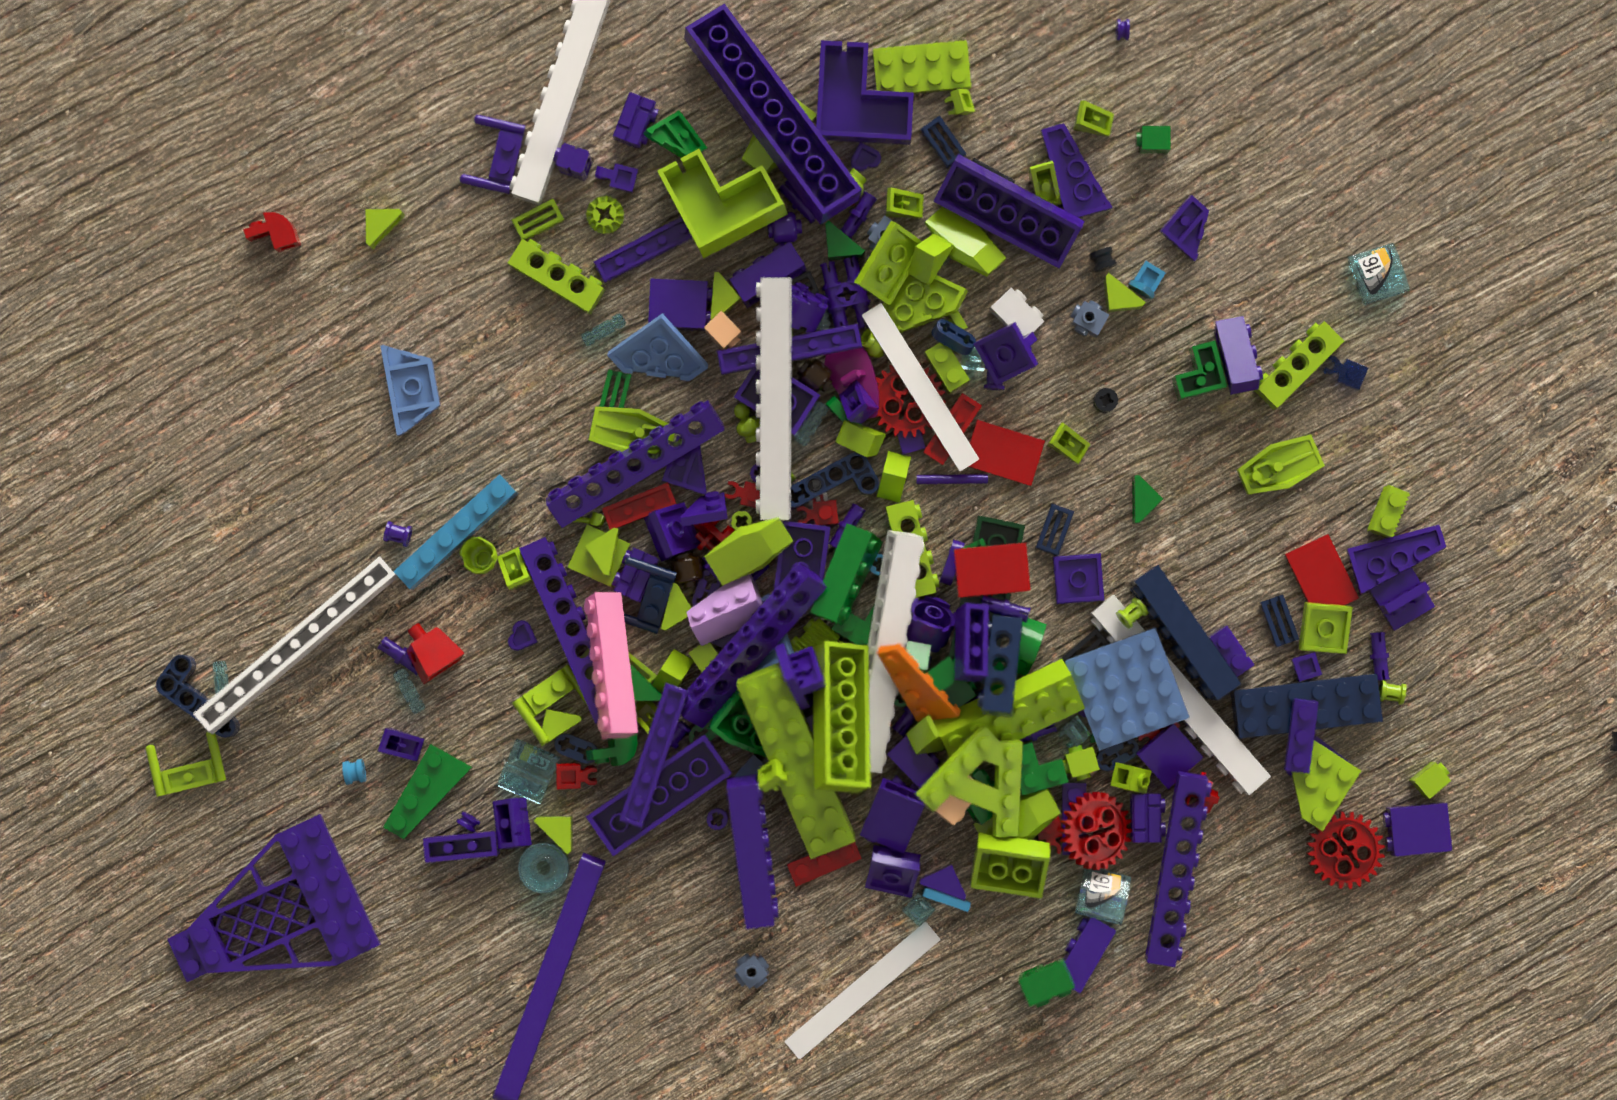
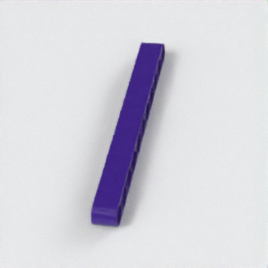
M584 852L582 854L492 1098L494 1100L519 1099L606 860Z

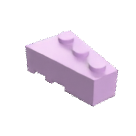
M749 574L717 589L688 610L687 616L692 631L700 645L703 646L740 630L763 603L758 586L752 575Z

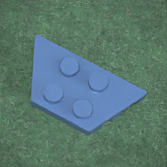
M381 345L396 434L401 436L441 406L433 361L425 356Z

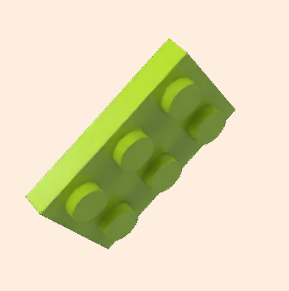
M890 221L854 283L890 306L909 275L915 246L922 241L896 222Z

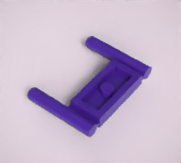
M476 115L474 117L476 124L500 129L489 179L462 174L460 182L510 194V183L513 176H515L526 126Z

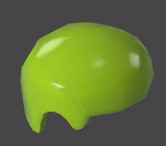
M482 537L469 538L463 543L459 551V555L464 562L463 566L476 575L486 574L495 567L498 558L495 546Z

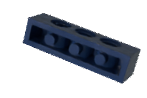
M993 615V621L988 622V636L991 638L990 646H988L987 677L981 680V683L985 684L984 693H979L978 707H982L983 715L1012 718L1023 626L1022 618ZM1000 638H1007L1010 641L1009 645L1004 648L997 646L996 642ZM998 661H1003L1007 664V667L1003 671H997L993 668L994 664ZM994 685H1001L1004 688V691L999 695H994L990 690Z

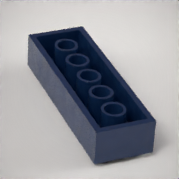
M1159 565L1151 567L1130 582L1132 595L1142 600L1148 610L1147 616L1150 620H1156L1159 624L1158 632L1164 640H1170L1173 645L1171 647L1172 652L1178 660H1184L1187 665L1184 669L1191 679L1198 680L1200 683L1198 689L1205 699L1219 700L1241 684Z
M1377 674L1230 691L1235 735L1237 738L1289 733L1293 698L1319 702L1315 730L1383 722Z

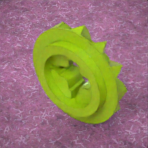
M607 195L596 197L595 200L589 203L587 208V222L598 233H612L623 223V207L617 199ZM611 206L609 214L614 220L605 218L599 223L601 214L597 209L605 211Z

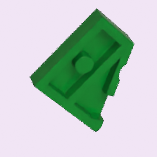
M680 110L649 127L643 133L645 137L680 158L697 149H700L701 153H703L708 148Z

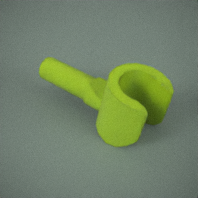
M593 512L591 519L580 517L573 522L601 527L605 516Z

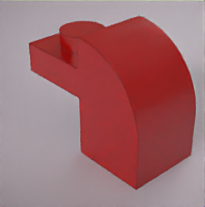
M265 212L263 213L265 223L255 221L249 224V228L243 229L246 239L250 242L270 236L274 249L277 252L301 246L294 225L279 213Z

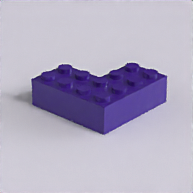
M821 40L816 128L826 141L910 145L914 93L866 90L869 43L847 42V51H842V41Z

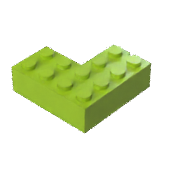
M697 149L680 158L686 170L683 174L676 161L657 171L703 259L788 214L763 165L720 187L700 149Z

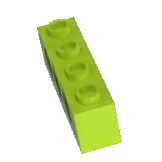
M522 239L508 261V265L591 315L605 292V289L601 286L603 282L593 276H590L589 279L581 274L583 270L572 263L569 266L561 262L562 258L554 252L550 251L547 254L540 250L542 246L536 241L529 239L527 242ZM536 257L544 259V263L540 268H533L531 266L532 260ZM556 269L564 271V276L559 281H555L551 277ZM577 281L584 283V289L580 293L572 291V285Z
M1325 321L1320 325L1315 322L1306 331L1309 336L1303 342L1298 339L1289 348L1292 353L1286 359L1281 356L1272 365L1275 369L1269 375L1266 372L1263 374V380H1260L1259 389L1254 391L1273 410L1277 409L1344 342ZM1311 341L1318 343L1320 347L1318 353H1312L1309 350V343ZM1293 358H1298L1302 361L1303 368L1301 370L1293 368ZM1276 375L1285 377L1286 385L1284 387H1280L1275 383Z
M914 500L885 507L891 531L903 532L901 530V522L910 520L914 524V530L911 533L923 537V542L928 541L925 527H920L918 520L922 518L920 505H915ZM925 543L923 553L920 555L919 566L925 569L926 575L923 579H916L914 588L916 591L915 598L937 593L936 588L940 587L937 573L932 574L930 565L934 564L931 550L926 551Z

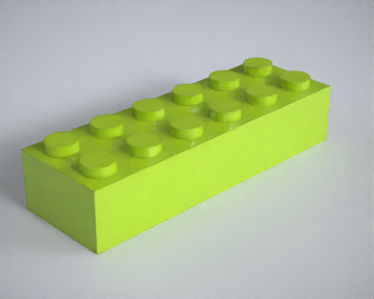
M824 641L813 647L826 686L813 691L814 789L859 793L871 787L869 646Z
M1060 659L1016 680L1012 718L983 715L982 707H978V698L959 707L961 710L959 717L932 721L950 758L981 725L986 726L998 740H1020L1084 710L1085 707L1072 674L1063 659ZM1001 687L991 693L999 695L1004 691V688Z

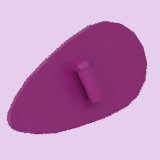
M863 346L859 349L826 355L824 364L832 370L830 380L833 381L832 385L839 395L857 380L879 407V391L876 376L869 355ZM878 410L874 414H872L869 417V419L875 418L878 414Z

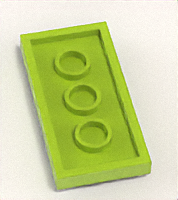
M967 40L873 48L876 91L913 92L917 94L971 89Z

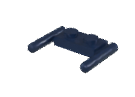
M629 556L625 559L627 566L650 573L651 575L638 617L624 613L625 624L658 634L677 572Z

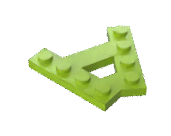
M981 725L915 795L932 812H935L950 795L993 812V836H1018L1023 742L1020 740H998L986 726ZM983 760L995 764L994 788L968 777Z

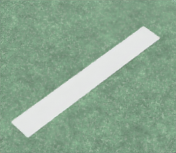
M882 303L862 314L863 319L959 471L978 461L979 457Z
M924 922L786 1039L785 1043L798 1059H801L941 939L927 922Z

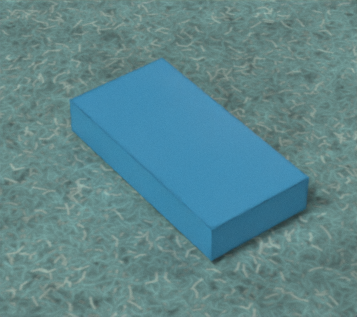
M927 886L924 887L923 897L966 912L969 911L971 903L968 900L964 901Z

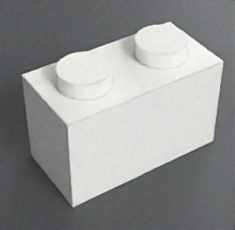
M1010 288L990 307V311L1005 327L1016 322L1023 336L1031 332L1034 333L1044 323L1042 319L1044 315L1035 306L1031 308L1025 302L1027 300L1025 295L1018 289L1014 291Z

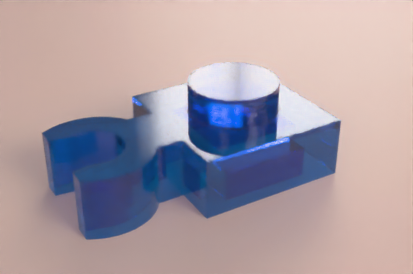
M1329 356L1327 360L1334 363V368L1324 367L1322 371L1328 375L1336 373L1338 374L1337 382L1360 390L1368 367L1349 359H1345L1344 363L1341 364L1337 357Z

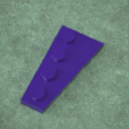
M1065 124L1041 129L1048 159L1054 163L1063 210L1081 218L1112 209V205L1104 195L1101 186L1093 176L1089 165L1082 157Z
M1435 525L1348 548L1346 552L1360 596L1446 548V543L1440 525Z

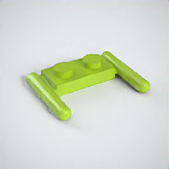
M569 664L512 703L541 744L548 743L549 738L535 720V716L574 689L587 705Z
M206 732L212 759L160 771L155 746H146L145 750L156 797L226 780L215 733Z

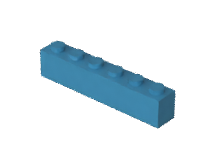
M499 474L393 572L409 589L414 590L518 493Z

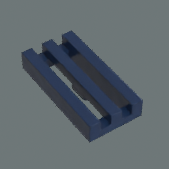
M938 116L923 126L920 131L945 167L949 168L959 154L955 155L935 127L937 123L959 154L964 157L967 154L941 116ZM928 129L932 130L951 157L949 161L928 132Z
M1052 503L1035 548L1058 556L1074 511ZM1055 510H1057L1059 512L1056 517L1047 545L1043 546L1042 543L1047 533L1053 513ZM1063 513L1068 514L1054 550L1051 546Z
M1283 594L1260 602L1275 647L1299 640ZM1277 601L1280 602L1292 637H1288L1276 604ZM1268 604H1271L1283 637L1281 641L1268 610Z

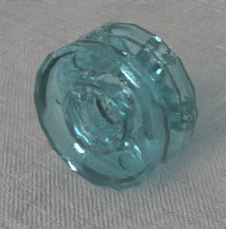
M546 842L534 844L526 849L520 857L518 865L519 877L523 884L533 892L538 893L553 892L562 886L568 877L570 869L568 857L564 851L555 844ZM546 861L549 863L550 871L548 874L539 873L537 868L539 862Z

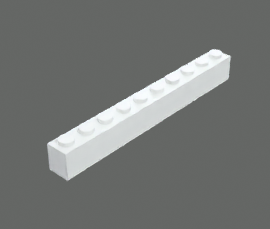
M573 0L570 11L573 14L571 20H566L563 28V34H566L563 43H558L555 56H558L556 64H552L548 72V78H550L549 85L543 88L540 100L543 101L540 110L536 109L532 122L535 123L533 131H529L526 136L525 154L521 153L517 167L520 168L517 177L513 176L509 189L512 190L511 194L515 198L536 205H541L555 165L553 161L557 147L561 148L611 0Z
M761 278V283H757L756 288L757 297H761V307H757L756 311L757 322H761V331H757L756 334L757 346H761V355L756 357V368L761 370V380L756 381V393L761 394L760 404L756 405V417L760 418V428H756V442H760V452H756V466H760V476H756V490H760V500H756V514H760V520H769L779 517L780 520H790L792 278Z
M887 531L868 640L870 772L882 773L883 766H885L887 760L886 746L891 738L890 724L895 715V696L898 695L899 691L877 655L879 646L901 644L904 648L907 646V627L910 625L912 618L910 610L916 596L915 582L920 573L919 559L924 550L923 537L913 533Z
M379 556L194 713L196 718L211 734H214L396 580L397 576Z
M1111 595L1090 613L1093 617L1090 621L1099 631L1103 629L1109 635L1106 639L1110 644L1145 631L1137 621L1133 623V627L1130 629L1120 622L1116 612L1125 609V607L1115 595ZM1168 658L1190 718L1182 720L1187 726L1185 731L1193 740L1198 738L1203 744L1200 747L1209 758L1213 756L1218 761L1216 767L1224 776L1230 775L1234 780L1231 784L1240 794L1243 792L1246 795L1252 794L1271 776Z

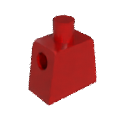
M417 623L407 631L414 640L408 647L407 654L424 685L458 663L465 654L438 627L426 633L421 625Z

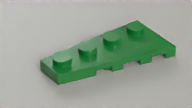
M430 744L383 828L405 839L473 767Z

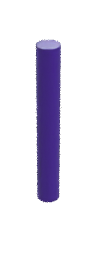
M988 474L916 475V484H988Z

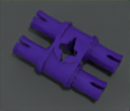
M858 256L851 259L853 267L851 266L850 257L843 259L848 278L844 283L838 281L835 261H831L828 264L830 272H828L827 263L820 264L825 284L822 291L825 292V296L829 299L827 302V312L832 315L834 328L841 327L840 324L842 326L848 325L845 311L848 308L855 309L858 328L864 329L865 325L862 314L869 311L868 306L871 300L868 299L867 291L854 283L860 273ZM844 290L854 294L850 296L849 301H846L845 297H839L843 295Z

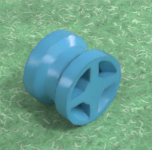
M357 759L353 763L349 761L342 763L346 785H350L354 781L366 782V770L363 759Z

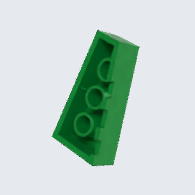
M846 524L823 580L827 588L814 602L811 613L819 618L842 626L844 621L848 620L851 614V607L884 542L869 531Z

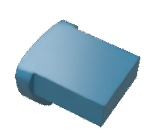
M1145 261L1134 280H1130L1128 285L1140 295L1153 299L1155 296L1154 292L1166 272Z

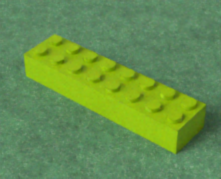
M778 662L737 679L738 690L769 762L776 758L782 762V770L787 774L788 783L784 784L781 781L779 786L810 858L813 859L855 842V832L838 792L814 789L813 733L803 710H800L785 682L780 663Z

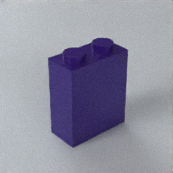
M650 278L648 323L663 313L677 330L705 331L704 327L711 321V311H707V302H712L713 288L708 287V281Z
M883 778L863 824L860 836H863L869 842L885 845L891 851L905 853L925 806L915 795L918 791Z
M1438 802L1386 807V813H1383V824L1385 828L1388 827V837L1385 838L1387 852L1390 851V855L1406 856L1452 851L1447 803Z

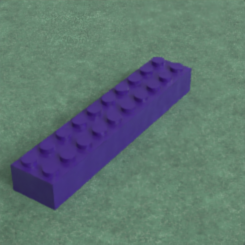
M723 4L685 27L684 40L819 224L821 225L859 201L862 192L861 187L727 6Z

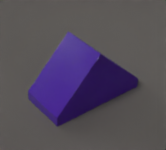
M857 380L839 395L847 419L850 422L862 424L879 409Z
M385 728L378 751L418 761L425 739L393 728Z
M952 864L927 874L919 880L921 885L965 901L966 894Z

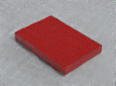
M977 420L970 445L979 457V460L968 467L1031 487L1045 440Z
M1329 534L1284 554L1307 602L1346 605L1359 599Z
M1026 543L954 549L958 598L1031 591Z

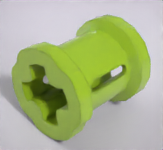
M737 511L733 514L731 525L734 530L738 529L736 526L738 523L737 517L744 518L746 516L748 518L746 520L747 525L753 524L749 513Z
M1136 597L1131 600L1132 603L1125 609L1116 612L1120 622L1128 629L1133 627V623L1137 619L1148 614L1145 605Z
M1381 680L1379 685L1380 701L1389 700L1398 702L1399 705L1404 704L1407 690L1406 684L1394 685Z

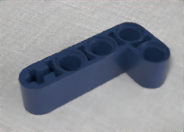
M853 452L792 485L791 492L793 491L795 494L801 492L802 489L799 486L804 485L805 492L810 497L805 499L804 494L799 496L798 503L791 501V508L796 509L851 479H853L862 494L869 496L877 491L879 481L868 459L857 452ZM852 458H861L864 463L863 467L858 470L853 469L850 466ZM834 468L842 471L843 476L839 481H833L829 477V472ZM865 478H871L875 483V487L870 491L862 488L861 482ZM811 480L820 481L822 484L821 490L811 492L808 489L809 482Z
M177 655L170 661L157 679L156 688L160 694L199 721L194 713L210 699L187 683L195 672V659L189 655ZM181 659H186L188 662V669L185 672L180 671L178 667ZM168 678L174 682V688L171 691H167L164 687V683ZM187 692H190L194 697L192 704L189 706L183 700ZM233 717L228 721L230 722L229 727L231 731L224 732L225 726L223 725L215 734L224 738L235 736L240 729L239 721Z

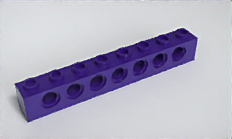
M709 400L704 403L702 401L697 402L690 408L689 412L684 415L678 414L674 416L670 423L664 427L658 426L649 433L650 435L643 440L641 438L636 439L629 445L628 449L623 452L617 451L613 453L605 463L593 465L585 475L573 477L567 486L562 489L558 487L552 490L546 498V506L560 527L563 528L725 430L723 422ZM693 421L701 423V426L697 429L688 427ZM671 434H679L681 436L675 442L668 439ZM652 446H658L660 451L656 454H651L648 452V449ZM632 458L640 461L636 466H630L627 462ZM610 471L620 473L616 478H609L607 476ZM590 483H596L599 485V488L591 491L587 489V486ZM571 495L579 498L575 503H570L566 499Z
M546 537L519 549L593 720L597 725L599 713L595 705L596 687L593 680H589L585 676L587 669L593 667V662L589 654L585 658H579L576 655L577 648L583 645L587 646L590 652V638L583 624L586 616L581 606L576 608L573 601L577 597L572 584L566 585L563 577L568 575L563 564H557L554 555L558 554L553 541L548 542ZM542 559H549L551 561V567L546 571L538 568V563ZM553 580L559 581L561 584L560 590L555 593L548 591V584ZM567 602L570 604V611L567 614H559L557 612V606L560 603ZM570 624H577L580 627V631L576 636H569L566 630Z
M800 563L790 571L787 577L687 689L689 691L681 712L684 719L703 729L738 689L737 679L751 674L825 591L827 586L816 573Z
M1177 771L1145 953L1147 963L1176 967V961H1180L1182 957V947L1179 944L1181 937L1184 938L1186 934L1187 924L1183 922L1185 914H1189L1191 900H1187L1188 893L1193 891L1195 877L1192 876L1193 867L1197 868L1199 853H1196L1197 844H1201L1203 838V830H1200L1201 820L1205 821L1207 815V806H1204L1205 797H1209L1211 792V783H1208L1206 775ZM1196 794L1197 801L1194 804H1186L1185 798L1187 795ZM1186 817L1193 819V824L1188 828L1181 826V821ZM1187 841L1189 842V847L1185 851L1177 850L1178 843ZM1178 864H1182L1185 866L1184 872L1179 875L1174 874L1173 868ZM1172 888H1179L1181 893L1178 897L1171 898L1168 896L1169 891ZM1167 912H1176V918L1173 921L1165 920L1164 916ZM1168 934L1173 937L1169 944H1162L1160 942L1164 935Z

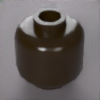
M807 359L796 373L799 375V382L817 393L820 390L825 392L833 382L830 380L832 370L819 359Z
M693 552L674 556L675 560L670 563L671 571L677 572L674 583L683 584V588L697 586V581L704 577L700 557L694 556Z

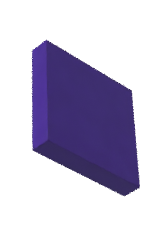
M1101 553L1053 557L1056 604L1104 601Z
M1175 724L1166 726L1136 753L1167 789L1176 782L1177 771L1188 772L1204 758Z

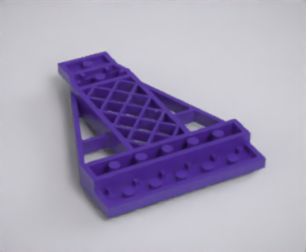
M321 814L276 834L187 930L167 939L186 982L206 973L336 966L381 945ZM278 841L290 864L292 874L276 883L265 886L255 864ZM251 871L258 890L218 909L217 905ZM296 879L297 882H298V884L293 883V882H290V881ZM285 884L281 896L268 892ZM288 885L301 889L297 901L284 897ZM263 894L259 906L247 902ZM267 895L279 899L275 912L263 908ZM303 895L308 906L300 903ZM283 901L295 905L291 918L278 913ZM241 905L237 916L226 912ZM245 905L257 909L253 922L241 918ZM298 907L311 911L307 923L294 919ZM261 911L273 915L269 928L257 924ZM219 915L217 923L215 924L213 917ZM223 916L235 920L231 932L219 928ZM277 917L289 921L285 934L273 930ZM314 917V919H315L316 922L313 923V924H310L312 918ZM239 921L251 925L247 938L235 934ZM292 923L304 926V928L289 934ZM255 927L267 931L263 944L251 940ZM313 928H318L330 951L332 960L299 962L292 948L291 939ZM220 933L230 936L226 946ZM271 933L283 937L267 945ZM233 937L245 941L241 954L229 950ZM249 943L261 947L245 955ZM279 944L285 945L292 960V963L243 965V961ZM229 954L234 955V956L239 957V958L236 959V960H234V961H232V959H231V957H230Z

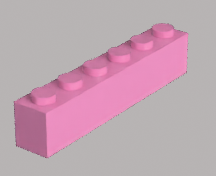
M595 592L585 599L584 611L587 614V635L590 638L591 645L589 655L593 662L594 670L592 680L596 687L595 705L599 713L598 729L601 731L602 739L629 738L638 733L622 596L621 592Z

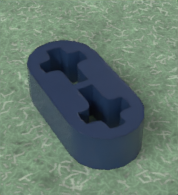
M938 320L931 333L934 339L961 355H969L975 347V337L950 321Z
M565 733L559 735L554 744L557 752L586 764L595 761L584 759V754L578 751L579 747L587 749L588 746L592 747L591 750L598 749L595 744ZM566 737L569 738V743L576 746L575 750L567 748L563 751L562 745L559 744L560 740H565Z
M1134 739L1125 741L1127 744H1133L1134 746L1131 749L1132 754L1130 755L1127 752L1121 755L1118 753V751L1124 748V742L1101 750L1096 756L1099 768L1104 771H1110L1114 769L1116 762L1123 764L1134 758L1139 750L1137 742ZM1115 753L1116 757L1110 761L1111 766L1108 767L1106 764H1101L1100 761L1103 760V754L1111 756Z

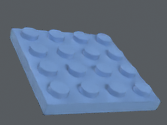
M1156 627L1065 660L1084 704V712L1099 751L1190 718Z

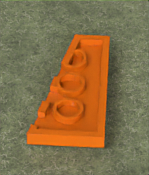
M901 644L879 646L877 655L917 722H920L928 715H930L932 720L959 717L961 712L959 707L950 704L948 701L949 696L943 690L939 691L932 684L934 680L929 674L919 670L918 662Z

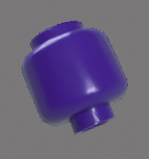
M787 212L786 216L768 225L769 238H773L775 243L795 242L798 234L802 233L801 219H796V215L793 212Z

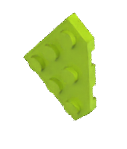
M908 275L891 305L889 306L884 302L882 305L899 332L902 333L957 313L968 290L938 275L935 276L930 286Z
M1315 740L1313 742L1310 773L1292 772V779L1301 818L1320 831H1323L1361 773V770Z

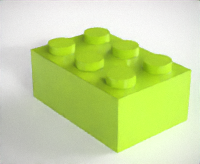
M978 832L971 870V888L1042 899L1050 861V843L1014 837H995L992 834Z

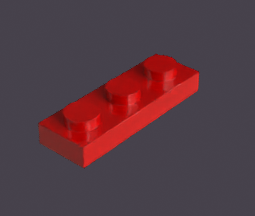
M964 393L960 395L950 410L963 433H965L982 405ZM935 433L923 453L943 466L949 454Z
M667 482L602 508V511L611 530L612 528H620L643 519L655 510L677 503Z
M853 842L813 859L807 855L788 863L787 867L797 887L858 861L862 857L856 843Z

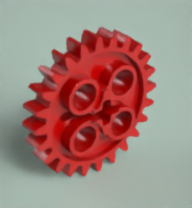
M889 365L890 373L882 370L883 379L876 377L879 391V409L875 418H881L878 426L886 424V433L891 428L894 429V437L898 435L899 431L903 433V438L907 437L908 432H911L912 436L916 438L917 430L925 435L924 427L927 426L931 430L933 428L912 395L911 400L914 402L908 404L903 420L899 419L904 400L900 398L906 396L908 388L897 391L893 387V382L896 379H901L895 368ZM929 367L925 368L924 372L940 396L944 395L945 391L938 390V387L942 385V381L935 383L933 380L937 374L929 376ZM890 401L896 402L899 410L893 414L887 412L885 408L886 403ZM911 409H918L921 412V419L918 421L910 420L908 412Z
M1092 792V794L1084 793L1083 797H1076L1077 803H1069L1071 811H1064L1067 820H1060L1065 825V828L1059 830L1060 833L1065 834V837L1060 842L1067 843L1063 850L1071 852L1068 858L1076 860L1075 864L1083 866L1085 869H1108V864L1116 865L1115 858H1123L1120 851H1128V848L1124 845L1125 842H1131V839L1126 837L1127 833L1132 832V829L1126 826L1131 820L1124 818L1128 810H1121L1123 803L1116 802V797L1109 796L1108 793ZM1103 812L1105 813L1104 820H1102V813H1103ZM1084 818L1085 823L1082 827V819ZM1113 824V827H1112V828L1098 830L1099 827L1106 828V827L1111 826V825ZM1094 831L1093 834H1085L1079 837L1081 833ZM1108 835L1110 836L1109 843L1107 842ZM1088 842L1090 843L1089 849H1087Z
M1339 811V818L1333 815L1323 831L1315 827L1318 831L1317 834L1309 833L1314 838V841L1306 843V845L1312 847V850L1306 852V855L1313 856L1314 859L1308 863L1309 865H1317L1313 873L1322 872L1320 880L1324 881L1329 878L1328 885L1333 886L1337 881L1339 889H1342L1344 883H1346L1348 889H1352L1353 882L1358 887H1362L1361 879L1370 882L1369 874L1377 876L1374 867L1383 866L1378 862V858H1385V855L1379 853V850L1385 848V845L1378 844V841L1383 836L1374 834L1379 829L1378 827L1369 828L1372 822L1370 819L1362 822V814H1359L1354 819V812L1350 811L1348 816L1345 817L1344 812ZM1346 827H1351L1354 831L1353 837L1349 840L1343 837V831ZM1333 832L1338 835L1343 845L1350 846L1348 852L1359 864L1358 868L1354 866L1348 855L1341 854L1343 848L1333 837ZM1327 841H1332L1334 844V850L1330 854H1326L1323 849ZM1365 846L1368 854L1364 859H1359L1357 851L1360 847ZM1345 860L1348 863V870L1345 873H1340L1338 871V864L1340 861Z

